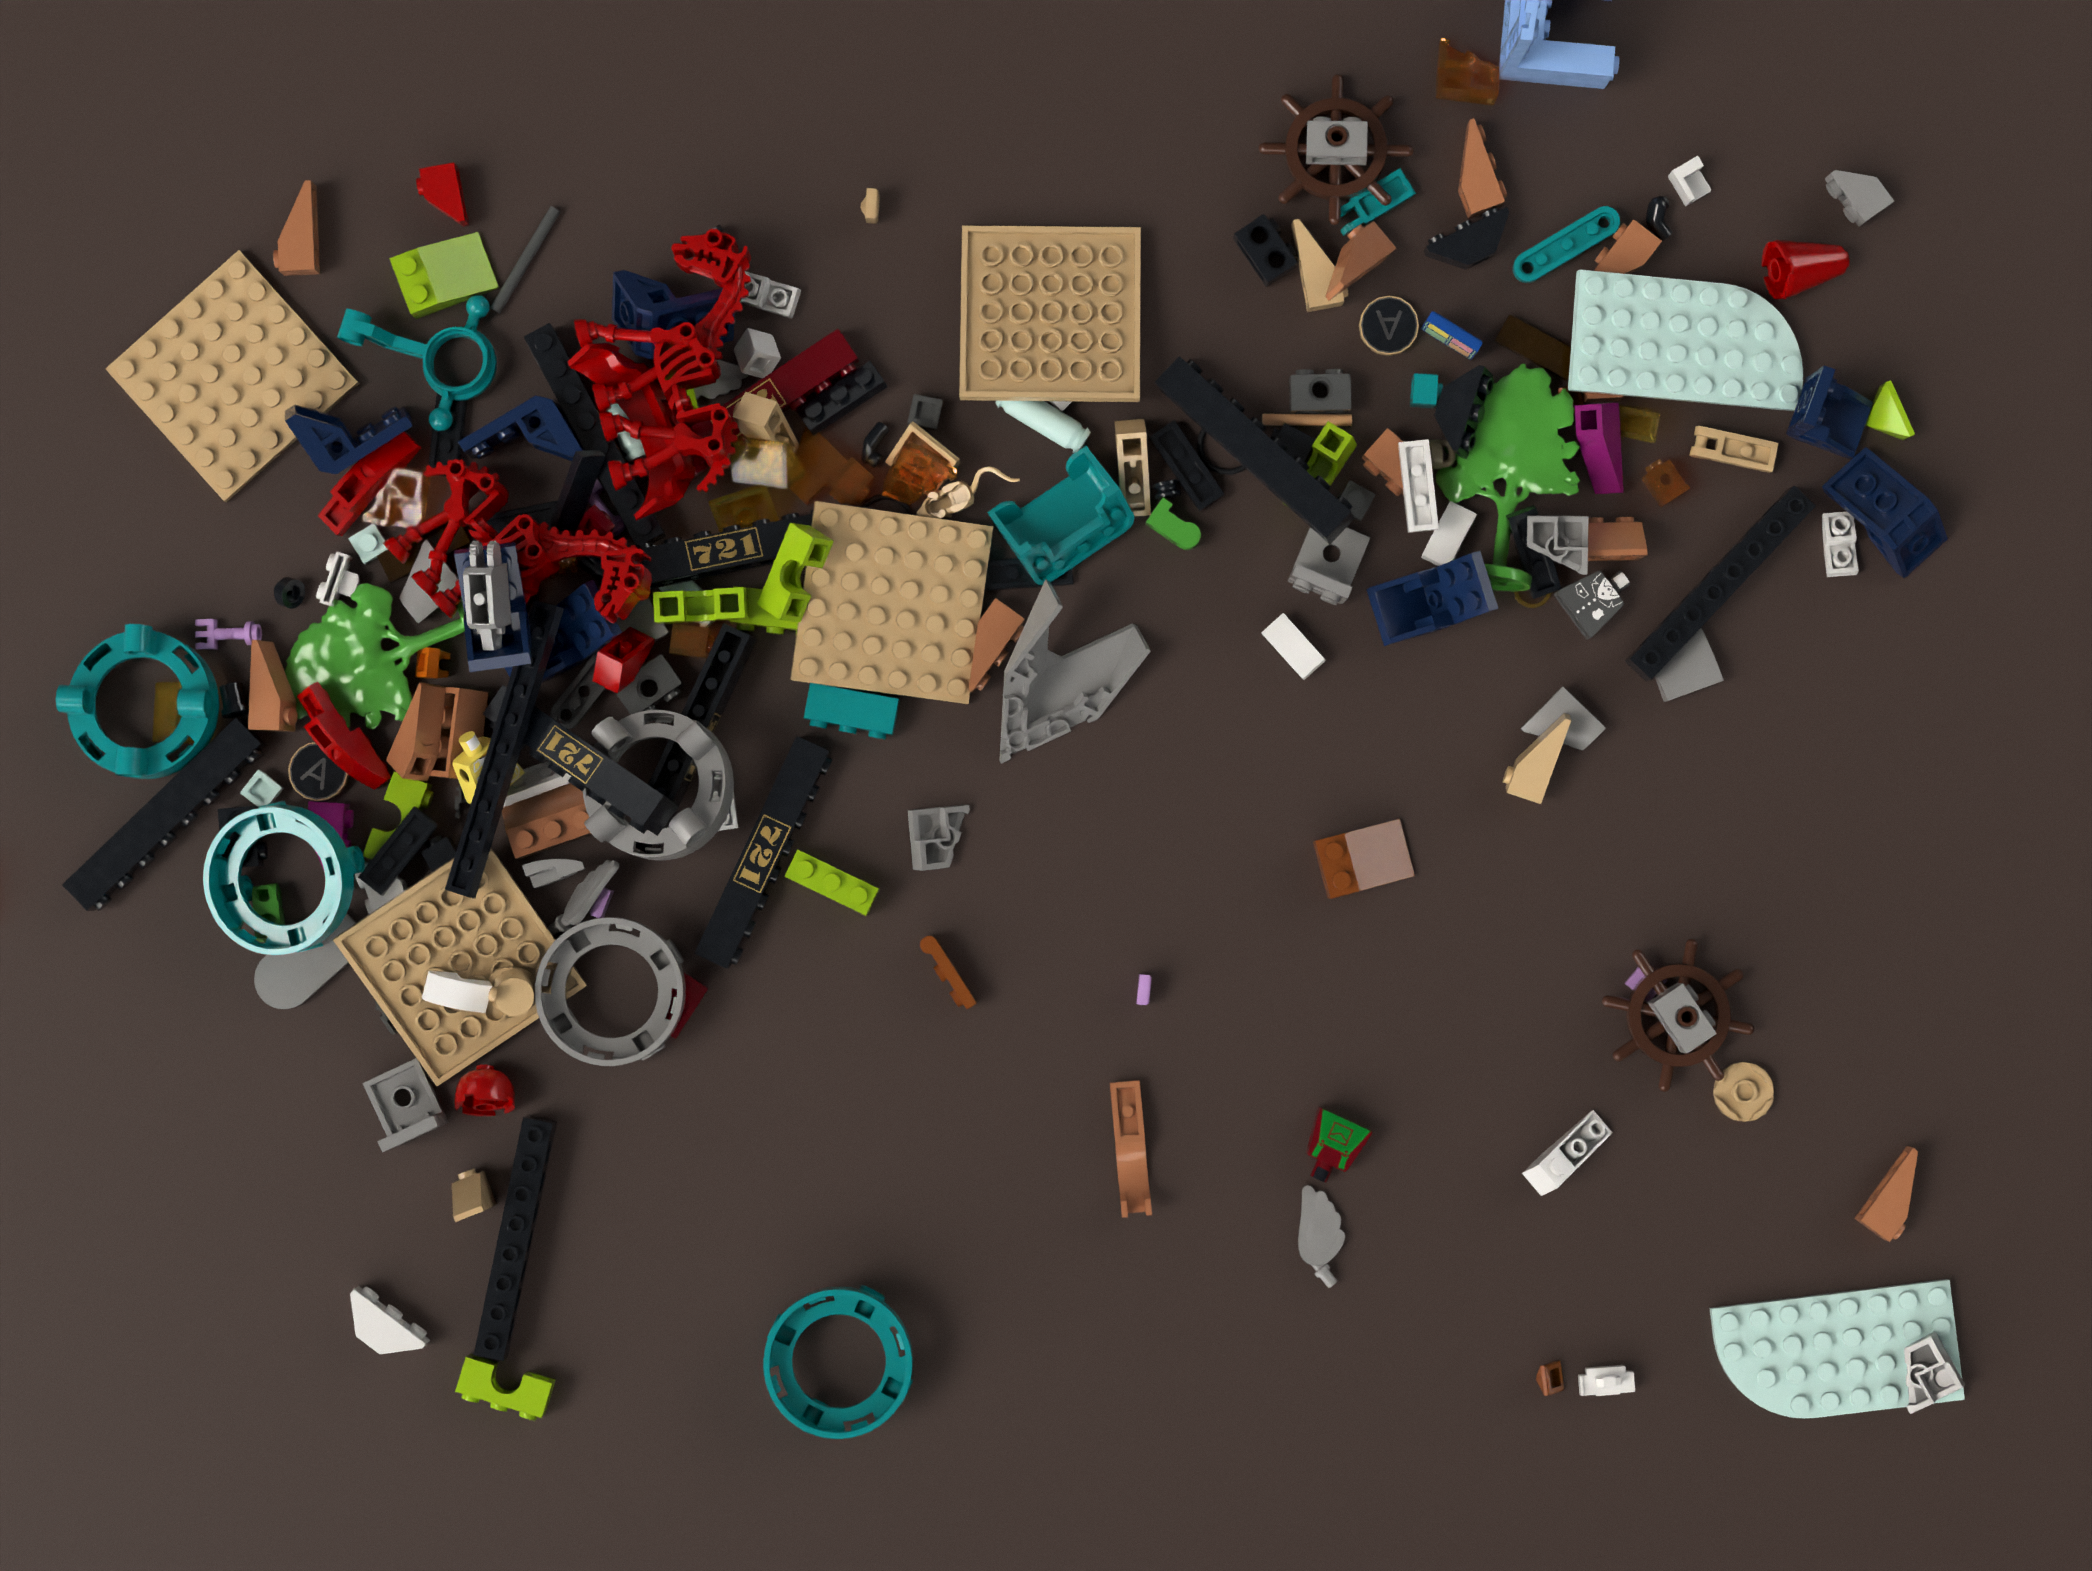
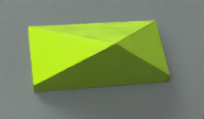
M1890 380L1879 386L1865 426L1895 438L1906 440L1914 436L1915 432Z

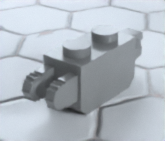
M472 541L469 548L470 566L466 567L463 573L466 621L470 629H476L477 634L481 635L483 650L494 651L502 648V634H505V627L511 624L507 563H502L501 548L498 542L490 541L487 544V563H485L482 542Z

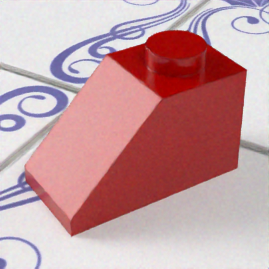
M452 162L420 168L421 178H416L419 196L424 195L429 204L461 226H469L458 166Z
M632 627L627 628L597 652L592 681L605 687L607 690L619 693L634 681L652 649L655 639Z

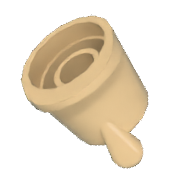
M502 967L490 975L488 981L492 984V988L489 991L488 999L502 1013L509 1016H520L525 1014L534 1005L536 978L529 971L520 967Z

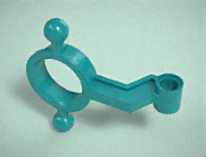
M474 295L468 299L466 311L469 316L464 327L443 329L436 333L427 344L396 336L376 325L370 324L371 316L353 309H346L337 335L338 339L352 345L363 346L365 339L383 348L423 359V372L426 381L436 393L442 396L439 407L433 409L429 415V424L437 431H445L452 425L453 417L450 409L453 400H469L482 394L492 383L497 370V355L493 345L482 333L477 331L480 319L484 318L490 310L488 300L481 295ZM463 337L471 339L479 345L483 355L482 368L477 377L470 383L458 387L441 383L434 371V358L438 349L445 342L454 338Z

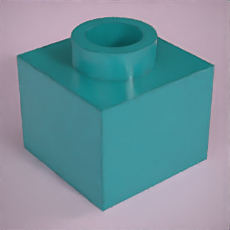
M1414 373L1411 380L1410 407L1433 409L1436 406L1443 389V383H1438V375Z

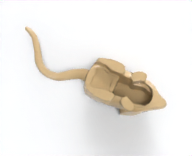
M983 467L975 474L971 486L965 481H957L945 485L937 492L928 493V497L924 500L916 515L938 519L950 518L952 514L974 504V493L977 490L981 474L984 472H993L1009 482H1018L1020 479L1010 478L995 467Z

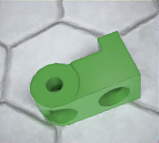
M1163 497L1147 519L1145 525L1183 550L1195 548L1201 538L1199 527L1192 522H1184L1169 512L1173 504Z
M279 884L253 886V909L268 921L285 925ZM255 931L256 940L265 942L268 936Z

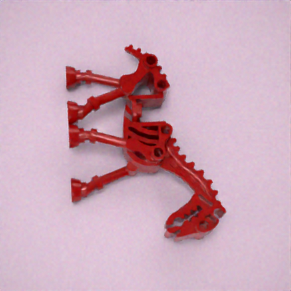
M710 229L703 235L680 237L682 244L674 243L671 247L674 260L682 271L688 274L696 273L711 278L715 284L723 288L712 310L695 326L689 322H683L669 330L653 328L651 331L618 328L614 324L604 326L594 321L588 322L587 319L574 320L581 349L587 344H593V340L599 339V337L605 338L606 342L615 343L616 340L649 342L655 346L653 359L655 366L627 384L625 381L619 383L618 388H613V386L606 387L605 384L592 385L596 404L600 412L601 426L607 442L617 438L618 433L624 431L630 433V437L635 439L640 437L674 439V443L648 458L634 460L635 464L629 465L628 462L622 464L621 461H608L611 479L616 491L625 487L628 481L633 480L634 476L639 475L641 478L648 475L647 471L679 453L682 456H702L711 467L704 480L697 486L698 492L703 490L707 493L709 491L707 486L710 484L716 485V477L718 475H725L724 470L731 465L730 455L736 453L735 448L731 444L738 441V437L733 434L735 429L738 428V424L732 421L728 410L721 406L720 403L693 409L690 396L687 395L686 391L716 383V379L720 377L721 368L717 360L722 359L723 354L717 351V349L724 347L720 336L728 334L725 328L726 324L735 323L732 315L734 312H741L743 310L740 301L742 298L749 296L748 290L745 289V284L751 282L750 276L745 274V271L750 269L749 263L751 261L748 247L744 246L743 251L737 254L739 247L735 238L727 233L720 232L718 229ZM658 378L668 404L679 424L675 425L674 428L644 425L642 421L635 420L633 422L620 416V414L613 415L612 412L606 411L612 408L611 405L617 404L619 399L624 398L627 401L633 398V393ZM708 420L713 422L712 435L705 438L694 433L688 427V425Z
M454 459L448 460L447 465L437 462L435 468L429 465L426 466V471L423 472L425 477L446 475L450 484L452 495L444 503V511L417 526L410 525L406 528L407 532L403 536L401 534L396 538L393 536L383 542L385 547L402 564H405L410 556L409 551L413 548L411 545L413 542L419 543L424 539L423 535L448 522L434 551L429 553L428 559L431 560L430 568L425 571L420 570L411 577L451 619L455 616L458 610L457 605L461 602L459 599L462 597L459 580L455 582V586L451 590L447 588L444 592H437L439 589L438 584L442 581V566L446 564L448 559L446 552L459 527L467 525L473 529L468 530L471 536L476 541L482 542L483 546H487L490 541H496L499 544L516 542L526 604L530 597L536 595L539 591L541 581L559 570V561L576 556L601 557V567L604 570L600 591L595 594L594 605L600 615L610 623H615L618 617L625 620L639 601H644L650 596L652 573L644 565L640 564L643 560L651 561V557L635 545L628 548L627 540L624 537L618 541L615 540L612 532H608L605 536H600L596 529L592 530L589 535H585L582 530H578L575 536H571L569 530H564L562 534H559V530L556 527L548 530L549 525L546 522L539 524L531 516L519 514L498 533L487 521L508 502L509 492L498 481L500 476L497 473L490 475L489 468L486 466L478 470L476 462H471L469 466H466L465 461ZM479 491L485 493L488 498L470 514L469 500Z

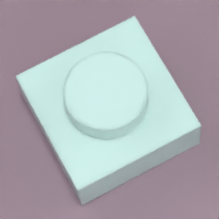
M375 523L348 538L365 565L378 558L377 555L388 550L383 544L385 538Z
M258 769L240 794L257 807L272 804L284 787Z

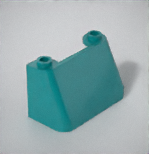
M1087 446L1069 457L1065 466L1069 475L1067 478L1021 509L1014 501H1005L987 512L1026 571L1038 585H1043L1045 579L1050 582L1054 581L1125 533L1134 523V514L1122 491Z

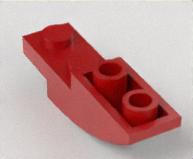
M404 431L361 458L330 491L333 497L318 514V517L336 535L343 536L377 493H385L421 447Z
M318 681L297 695L300 703L311 718V721L304 728L319 748L338 767L360 783L374 790L392 778L386 764L380 760L373 749L370 739L362 732L360 727L350 732L345 719L337 712L328 692L321 687Z

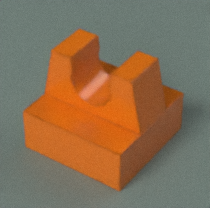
M430 647L419 650L417 652L415 677L425 679L448 677L449 671L441 670L439 668V661L441 659L449 660L451 653Z

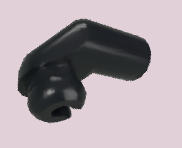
M1658 196L1652 198L1648 204L1646 223L1663 242L1673 232L1664 222L1666 209L1669 208V201L1665 196Z
M881 422L876 423L863 441L861 460L871 468H876L881 462L882 455L876 452V448L889 432L888 427Z

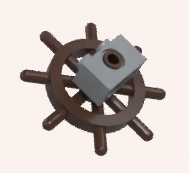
M1340 74L1332 77L1331 98L1317 101L1305 109L1290 94L1282 95L1281 103L1296 117L1289 128L1286 143L1263 142L1259 145V152L1261 154L1286 155L1288 169L1294 181L1279 194V202L1282 204L1288 203L1304 189L1318 198L1329 200V222L1332 225L1339 224L1341 220V200L1353 198L1366 190L1382 205H1389L1392 201L1391 196L1376 182L1383 171L1386 156L1409 157L1414 152L1411 145L1387 144L1384 128L1378 118L1393 105V97L1386 95L1375 106L1368 109L1356 101L1343 98L1344 79ZM1330 114H1331V118L1322 117V116L1330 115ZM1343 115L1350 116L1348 118L1343 119ZM1305 128H1307V143H1298L1300 136ZM1368 131L1372 136L1374 144H1367ZM1298 155H1306V164H1311L1306 170L1302 166ZM1367 156H1374L1370 167L1365 171L1361 165H1366ZM1330 165L1329 184L1316 180L1315 177ZM1342 165L1356 180L1341 184Z
M1688 939L1686 941L1682 964L1665 965L1656 969L1653 968L1643 951L1639 949L1634 950L1632 958L1644 974V977L1636 984L1629 999L1609 995L1602 998L1603 1006L1626 1011L1627 1026L1632 1037L1630 1041L1613 1052L1614 1060L1622 1061L1640 1049L1649 1058L1662 1063L1658 1085L1662 1092L1669 1091L1671 1087L1674 1066L1684 1067L1703 1062L1713 1079L1721 1081L1724 1078V1072L1712 1055L1720 1048L1728 1031L1751 1035L1755 1030L1751 1023L1731 1020L1730 1005L1725 990L1742 980L1743 972L1740 969H1735L1717 981L1709 973L1694 967L1698 947L1695 939ZM1679 976V981L1668 989L1662 981ZM1691 979L1700 983L1705 990L1697 995L1690 986ZM1653 988L1658 996L1645 1003L1646 995ZM1713 1000L1716 1016H1711L1707 1010L1701 1011L1700 1007ZM1641 1014L1657 1017L1659 1021L1644 1031ZM1667 1031L1666 1049L1663 1051L1651 1041Z

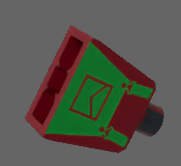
M1318 1107L1306 1149L1307 1155L1317 1159L1310 1176L1327 1183L1333 1167L1346 1172L1373 1132Z

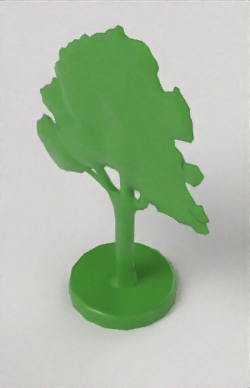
M1521 364L1509 375L1502 377L1497 383H1494L1492 392L1487 395L1485 400L1484 418L1482 422L1478 423L1475 432V446L1472 451H1469L1467 459H1463L1456 454L1457 466L1442 468L1436 474V483L1449 501L1459 503L1461 500L1479 494L1494 500L1496 503L1498 524L1492 564H1485L1492 589L1497 591H1526L1530 589L1532 576L1529 573L1506 566L1511 534L1506 515L1513 513L1517 504L1524 501L1530 492H1535L1536 494H1566L1570 496L1577 494L1579 491L1577 484L1580 482V479L1576 475V471L1570 473L1563 462V459H1571L1578 451L1579 446L1575 441L1565 443L1563 438L1558 435V429L1571 426L1574 422L1573 399L1566 389H1562L1561 393L1552 396L1549 388L1551 377L1544 368L1528 369L1526 364ZM1504 478L1506 480L1507 486L1504 497L1500 496L1494 488L1493 482L1496 479ZM1518 487H1522L1520 495H1517Z
M369 583L358 585L351 594V599L357 603L355 608H351L343 601L335 599L333 602L334 607H328L327 613L322 616L321 623H312L307 630L298 635V640L294 643L291 654L286 660L288 665L285 673L296 699L298 719H302L308 713L300 703L297 695L318 681L321 687L328 692L337 712L345 719L348 729L350 728V713L353 712L365 717L366 727L372 730L382 720L380 711L394 714L395 720L403 721L412 701L408 680L404 676L403 671L410 663V657L417 651L465 632L462 597L459 598L461 602L457 605L460 615L459 619L416 636H404L395 629L389 620L392 612L391 604L393 597L384 588L373 586ZM383 638H391L399 642L400 646L390 651H384L381 649V641ZM402 658L403 661L399 665H395V661Z

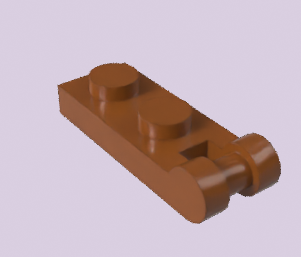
M933 936L924 937L920 942V948L924 953L933 956L937 963L933 969L942 982L949 981L954 989L949 994L958 1007L964 1005L967 1010L977 1004V1001L938 940Z

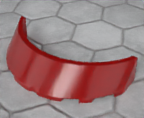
M610 343L587 344L567 361L571 369L585 375L596 384H605L606 387L613 386V388H618V384L623 381L627 384L650 369L644 363H635L619 353L620 348ZM655 380L633 393V398L627 401L624 398L617 400V404L625 412L629 420L633 422L639 420L644 422V425L671 428L679 424L661 386ZM640 437L646 458L674 443V439ZM678 453L649 470L647 495L640 509L634 514L636 520L674 505L684 497L690 481L695 476L696 467L693 466V455L682 456Z

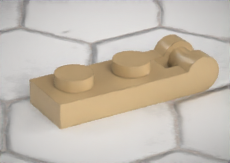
M1695 426L1694 436H1696L1695 445L1691 446L1689 456L1767 473L1773 472L1779 443L1713 428ZM1708 439L1716 440L1714 450L1706 448Z

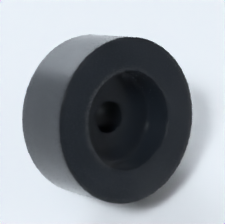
M285 577L274 586V598L279 605L294 609L303 602L305 586L301 581Z

